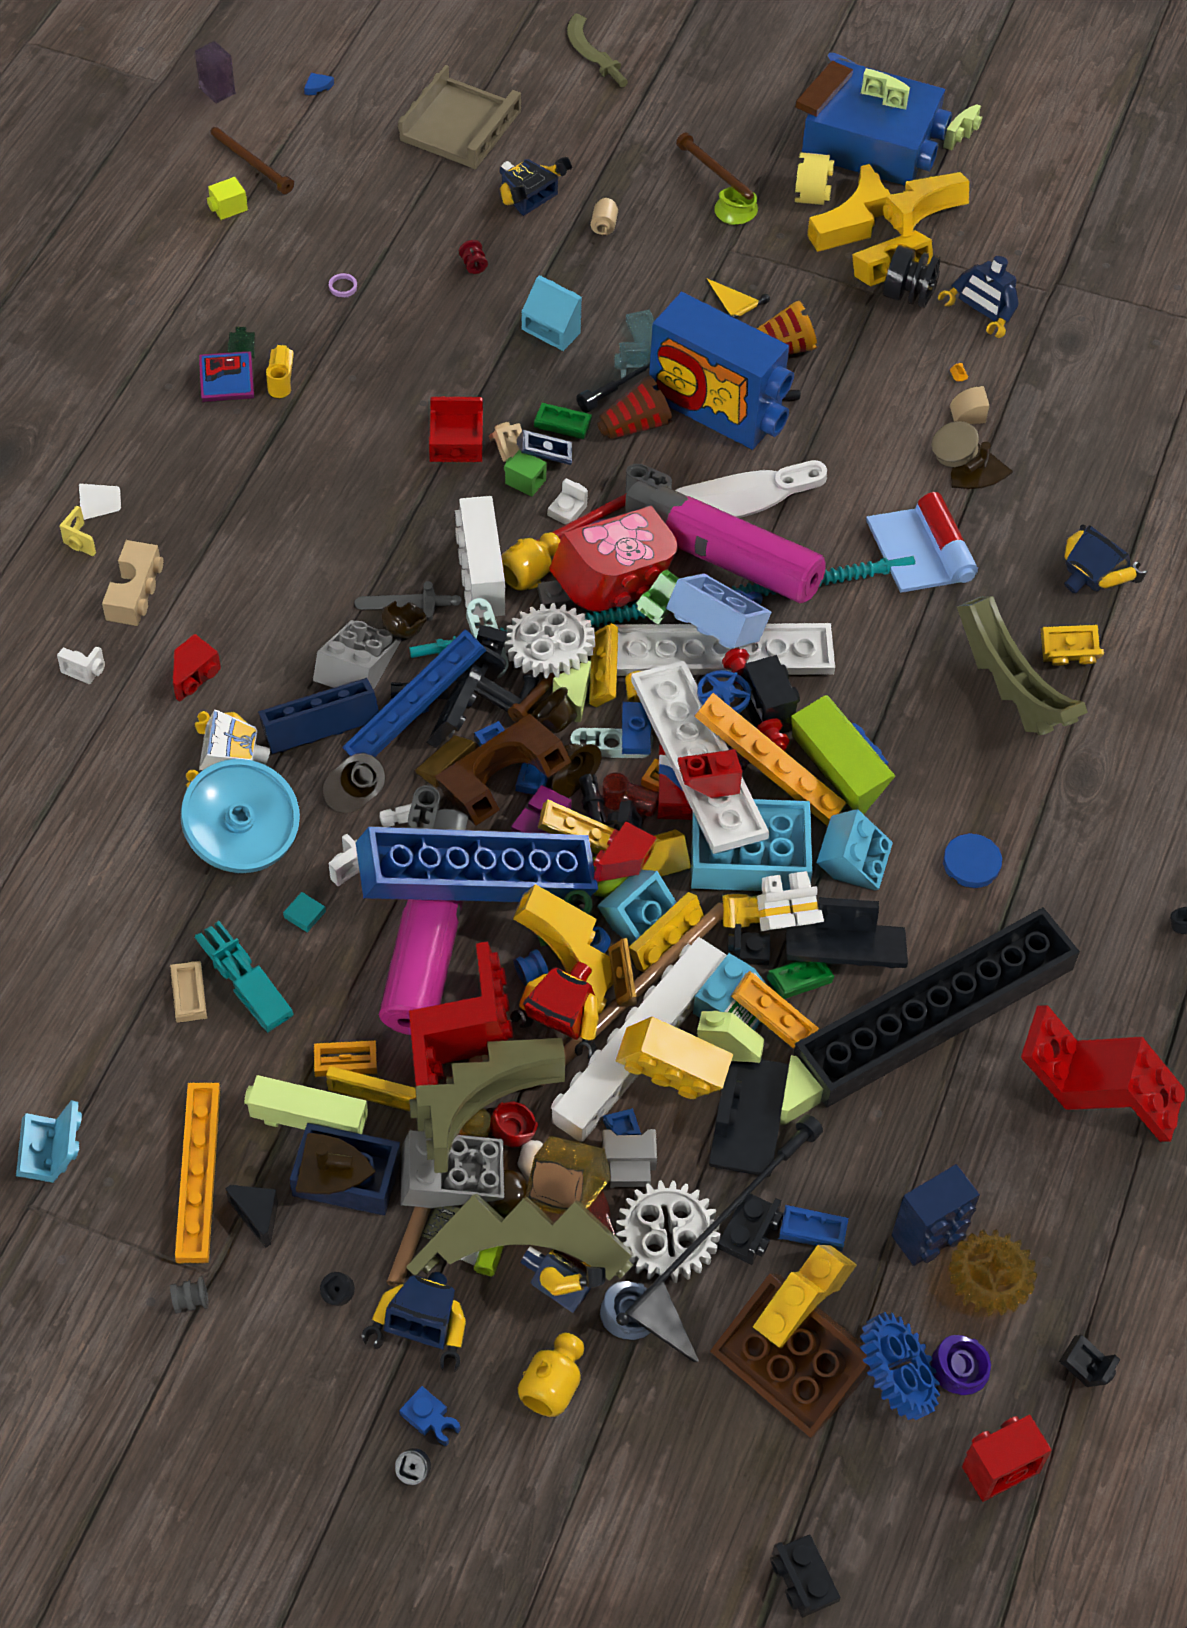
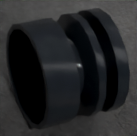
M898 245L888 269L883 296L899 301L905 291H909L908 303L914 304L919 294L918 306L925 308L929 299L933 296L938 283L941 257L933 255L929 265H927L929 253L924 252L919 261L916 262L915 249Z

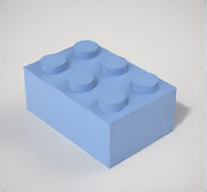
M706 574L679 578L666 607L667 610L674 613L676 619L686 623L690 622L697 626V631L716 637L721 645L730 649L759 642L772 613L770 610Z

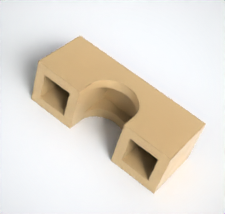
M126 540L118 563L121 577L131 581L124 584L110 582L102 606L106 621L138 626L141 616H145L147 613L149 594L152 595L155 591V578L157 573L162 571L163 557H160L158 545Z

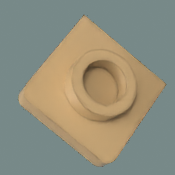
M509 422L499 424L494 427L495 431L489 435L490 441L496 440L503 462L507 461L510 457L513 458L519 451L517 438L522 432L520 423L510 425Z

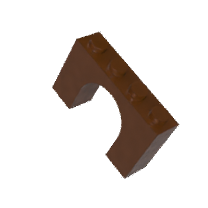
M528 714L436 775L435 778L445 797L460 812L466 814L468 819L477 826L500 810L489 788L486 786L489 778L497 771L511 764L529 763L548 778L571 763V760L562 741L531 714Z

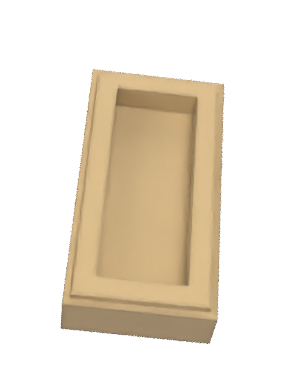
M201 961L170 965L176 1022L207 1019Z

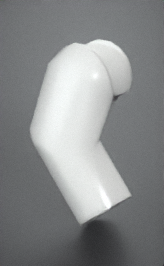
M530 1140L522 1145L517 1163L531 1188L535 1159L541 1157V1153H544V1145L538 1140Z

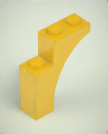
M870 164L861 166L858 188L845 203L831 211L809 218L807 236L817 252L871 238L872 227L875 225L874 218L884 215L883 207L886 205V195H890L888 189H885L879 174L874 172Z
M961 172L906 181L903 193L886 195V205L883 207L884 217L903 237L912 236L916 224L928 215L943 209L969 204V180Z
M535 884L522 895L513 920L526 926L541 937L556 953L567 973H570L577 961L586 964L592 969V973L586 982L592 986L595 997L598 999V1014H600L606 1005L607 999L604 996L607 989L613 985L610 957L590 946L596 932L593 931L597 919Z
M817 1245L800 1271L789 1274L753 1328L779 1348L782 1347L805 1318L827 1296L840 1290L857 1264L831 1245Z

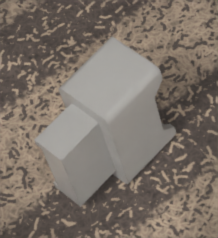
M648 1129L643 1135H616L611 1130H603L602 1170L610 1171V1188L646 1187V1184H650V1170H656L657 1165L656 1130Z

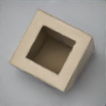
M984 386L967 389L959 393L952 400L950 409L954 422L963 421L968 424L986 423L989 402Z

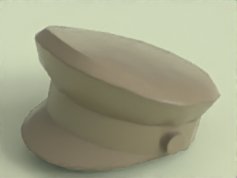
M963 421L951 422L936 432L931 443L932 450L941 464L948 467L962 466L977 455L979 436L977 430L971 424Z

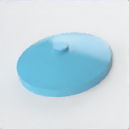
M231 759L207 767L190 783L181 806L182 830L190 847L208 864L228 872H256L275 864L290 849L299 827V806L290 785L272 768L252 760Z

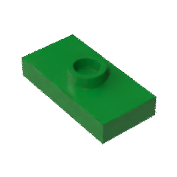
M541 403L534 420V427L584 439L592 420V414Z
M797 961L770 970L767 975V979L777 994L783 999L828 985L833 982L835 977L826 963Z

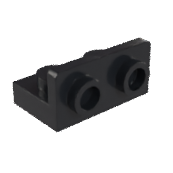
M750 1193L736 1208L718 1243L717 1249L750 1265L753 1264L757 1255L763 1257L770 1242V1239L766 1238L771 1229L776 1231L783 1218L784 1213L780 1212L782 1200L775 1198L772 1204Z
M810 1534L784 1546L782 1542L774 1545L773 1557L770 1558L772 1568L778 1578L783 1577L788 1587L785 1590L787 1600L793 1610L798 1609L802 1618L840 1601L841 1597Z

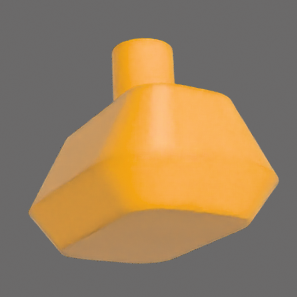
M963 363L955 364L950 368L955 381L960 382L968 379Z

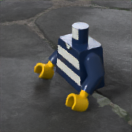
M995 256L992 262L987 261L981 265L976 264L963 272L951 285L952 289L950 291L939 293L938 300H943L949 294L950 300L945 304V306L949 307L956 302L955 295L957 293L960 294L958 299L994 321L988 324L987 333L993 334L995 328L998 327L995 337L1001 338L1006 332L1004 324L1010 321L1019 304L1015 288L1017 279L1006 271L1008 260L1002 256Z

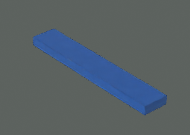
M465 629L342 748L350 756L356 753H366L376 757L486 651L484 646Z

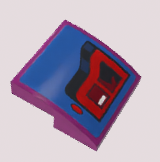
M251 351L199 355L202 402L254 398Z

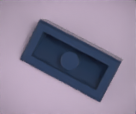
M522 430L517 438V445L521 453L568 465L572 464V442L526 430Z

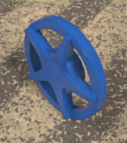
M720 670L707 673L700 680L697 689V696L702 705L712 693L729 706L735 697L745 698L740 705L732 707L737 713L748 706L751 697L749 684L737 672ZM724 677L729 679L727 681H719L716 678ZM709 681L713 686V690L703 694L702 687ZM734 682H738L744 688L745 692L736 689L733 685Z

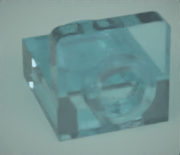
M650 341L619 343V353L614 354L615 369H620L621 378L626 376L627 368L642 367L650 362Z

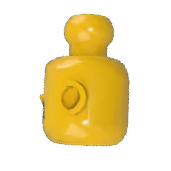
M549 532L544 533L539 541L532 538L519 539L516 544L506 550L501 555L505 582L511 588L518 591L536 588L538 583H541V579L550 571V557H554L560 543L558 536Z
M561 1333L554 1341V1351L541 1350L534 1355L527 1370L523 1372V1377L518 1385V1395L524 1405L532 1411L547 1417L559 1416L564 1412L581 1380L580 1370L575 1361L584 1353V1343L573 1334Z

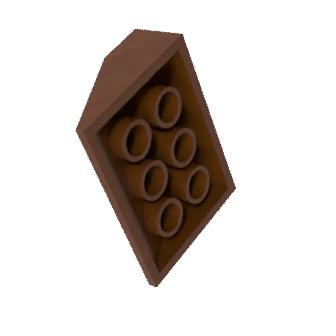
M770 1273L710 1352L806 1435L813 1438L868 1375L867 1372L871 1369L868 1364L863 1362V1359L867 1357L860 1349V1346L863 1344L818 1306L805 1318L780 1348L753 1328L758 1318L785 1282V1279L779 1274Z

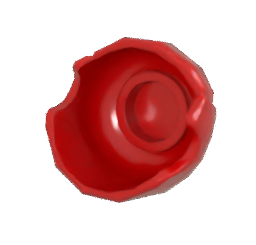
M515 1101L499 1103L490 1118L492 1135L496 1139H503V1145L508 1147H521L533 1138L538 1127L533 1113L524 1104Z

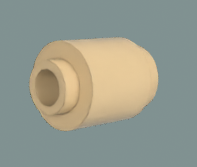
M602 198L594 206L590 225L597 234L609 235L615 229L618 208L612 199Z

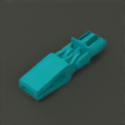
M220 921L214 924L216 930L212 926L205 929L207 939L202 933L195 935L196 941L213 961L214 969L217 968L225 979L229 978L233 981L234 993L267 1033L293 1017L294 1014L291 1007L259 965L255 968L251 967L252 961L239 944V939L236 938L234 940Z

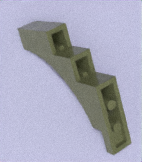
M474 1194L406 1268L413 1275L417 1276L422 1271L427 1275L440 1262L436 1257L438 1254L449 1264H452L467 1255L488 1248L515 1244L535 1245L567 1253L582 1260L591 1267H605L606 1278L610 1281L615 1275L621 1279L633 1266L629 1259L634 1253L578 1200L554 1223L528 1197L523 1198L508 1216L503 1219L478 1194Z

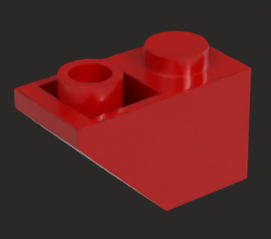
M196 634L174 650L173 686L175 697L179 702L185 697L192 695L200 685L216 676L221 669L218 651Z
M735 749L678 757L677 762L685 785L710 798L740 794L742 769Z
M625 822L620 831L615 829L607 842L609 846L607 850H600L593 863V866L597 867L594 879L600 882L639 875L653 853L657 838Z

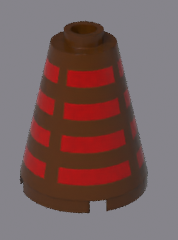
M650 375L644 377L599 415L600 421L597 422V426L603 437L608 435L610 439L665 426L673 422L666 399L661 390H654L653 386L657 383Z

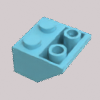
M539 275L522 309V330L564 351L581 332L582 297Z
M858 809L840 813L830 818L816 863L835 880L871 890H879L893 842Z

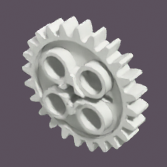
M555 603L551 604L550 609H546L543 604H540V610L537 611L531 606L529 614L521 611L520 619L512 618V625H507L508 633L505 640V652L508 653V660L514 661L515 668L522 666L523 673L533 670V677H536L540 672L544 673L545 678H548L550 673H554L558 678L560 671H564L569 675L571 667L579 670L580 662L587 663L588 656L593 655L595 634L594 628L591 627V621L585 620L584 613L577 615L576 608L566 611L565 604L560 609H556Z
M659 1181L658 1189L654 1190L648 1183L646 1184V1194L636 1189L634 1193L635 1201L630 1198L626 1199L625 1207L627 1209L620 1208L619 1218L622 1220L616 1221V1230L620 1231L616 1233V1237L634 1253L629 1261L631 1263L637 1262V1274L647 1269V1279L650 1280L655 1273L659 1274L660 1277L687 1249L682 1247L679 1242L685 1240L693 1243L715 1221L713 1219L716 1216V1209L706 1210L709 1206V1199L706 1198L699 1201V1190L689 1194L687 1193L688 1184H685L681 1190L676 1189L675 1181L671 1182L669 1188H665L663 1182ZM662 1206L667 1207L669 1232L672 1234L671 1245L674 1257H670L668 1253L666 1229H663L664 1215ZM678 1211H683L687 1213L689 1216L686 1218H678L674 1215V1213ZM645 1215H652L656 1217L657 1220L653 1222H647L642 1217ZM719 1226L671 1274L674 1283H677L678 1274L682 1273L689 1280L691 1269L700 1274L702 1271L701 1262L707 1265L711 1263L710 1254H716L717 1245L715 1243L719 1242L720 1233L716 1232L719 1230ZM651 1244H656L660 1246L662 1250L658 1252H652L647 1248V1246Z

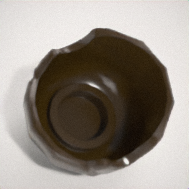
M393 601L388 606H385L381 612L384 627L393 635L401 638L414 637L420 632L426 622V614L421 608L411 602L398 607L397 602Z
M504 1170V1199L488 1201L487 1203L505 1219L523 1198L529 1196L531 1186L522 1174L512 1170Z

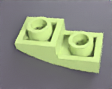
M866 68L861 93L883 98L882 105L906 110L910 87L892 76Z
M976 104L969 107L950 123L946 130L943 148L953 150L956 142H961L963 137L970 138L973 131L979 129L982 121V116H979L981 105Z

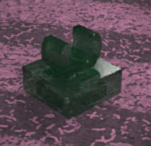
M235 327L236 332H229L228 353L251 351L252 358H255V332H247L246 327Z

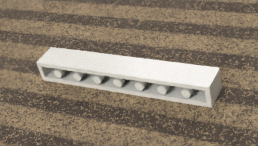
M700 937L692 945L687 944L682 949L677 963L674 966L670 964L665 969L660 983L656 987L652 985L647 990L643 1003L638 1008L635 1006L629 1011L625 1024L620 1029L615 1028L607 1040L608 1044L603 1050L598 1049L594 1052L586 1070L583 1073L579 1071L573 1077L569 1090L564 1095L560 1093L551 1105L552 1123L582 1143L638 1077V1074L626 1071L624 1065L615 1061L626 1027L653 1016L679 1028L694 1009L695 995L727 955Z

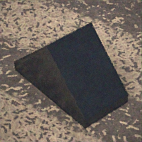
M229 1185L225 1188L228 1202L265 1248L271 1245L278 1207L276 1189Z

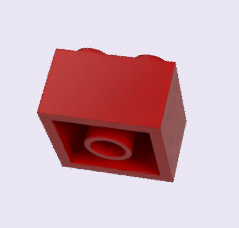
M1031 1415L1019 1419L1018 1416L1012 1417L1000 1426V1430L992 1434L989 1431H985L972 1439L971 1447L966 1452L967 1456L962 1468L982 1502L1041 1472L1052 1449Z

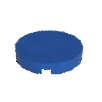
M969 833L959 835L949 842L944 852L943 866L946 874L950 878L953 877L957 880L958 884L970 888L985 887L992 883L999 875L1002 867V855L992 840L982 835Z

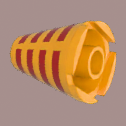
M799 300L756 328L788 344V354L817 349L815 345L817 344V339L808 315H802L801 311L805 310Z

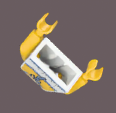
M214 710L211 717L205 711L198 714L199 722H195L196 730L199 734H205L199 766L200 770L203 771L215 763L231 759H245L262 764L267 763L270 748L255 744L256 727L248 724L237 713H223ZM189 770L186 773V778L188 781H193L199 773L196 770Z

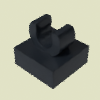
M627 800L620 803L619 812L608 814L607 824H615L614 829L620 831L625 822L641 829L642 818L632 800Z

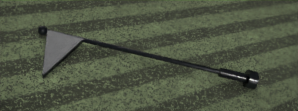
M806 1114L796 1123L797 1132L777 1152L778 1156L625 1312L617 1315L616 1321L619 1325H627L629 1318H631L691 1361H699L664 1281L782 1160L787 1161L806 1140L814 1142L823 1133V1127L815 1117Z

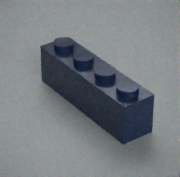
M364 678L258 711L265 740L273 754L287 751L292 747L305 743H313L327 736L342 734L359 726H365L379 712L375 692L369 680Z

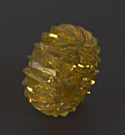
M984 1229L979 1232L978 1237L971 1233L968 1235L967 1241L961 1240L957 1246L958 1250L952 1252V1262H950L948 1267L949 1272L952 1273L949 1279L950 1284L957 1285L954 1291L955 1296L965 1295L963 1299L964 1305L971 1302L975 1304V1313L979 1312L981 1307L986 1308L988 1317L993 1314L994 1309H997L1001 1316L1006 1314L1007 1308L1014 1312L1018 1309L1019 1303L1022 1305L1026 1304L1029 1298L1028 1295L1034 1291L1035 1286L1033 1283L1037 1279V1273L1033 1271L1036 1266L1035 1260L1028 1259L1031 1254L1030 1249L1020 1250L1022 1245L1021 1239L1014 1243L1010 1241V1232L1006 1233L1004 1238L999 1237L997 1229L993 1230L991 1236ZM989 1253L985 1259H976V1262L969 1261L976 1255ZM991 1263H992V1270L995 1271V1275H996V1277H995V1279H994V1282H993V1274H991V1273H990V1270H989V1268H990V1266H991ZM1009 1283L1016 1284L1009 1290L997 1292V1288L1001 1285L1009 1286Z

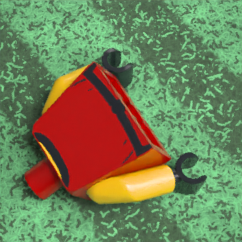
M577 961L570 973L559 968H553L548 974H543L528 982L519 1002L520 1010H515L511 1013V1021L518 1022L522 1015L523 1021L520 1024V1028H528L536 1020L575 1040L581 1037L582 1042L575 1046V1054L577 1056L582 1055L583 1046L585 1045L589 1049L588 1059H590L597 1050V1046L592 1040L596 1037L598 1025V999L595 997L592 986L586 982L592 973V969L586 964Z

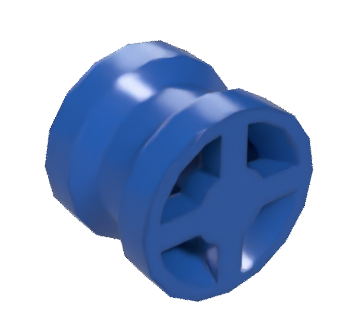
M537 949L531 951L529 956L525 958L520 956L514 959L515 970L524 986L539 976L548 974L544 958Z

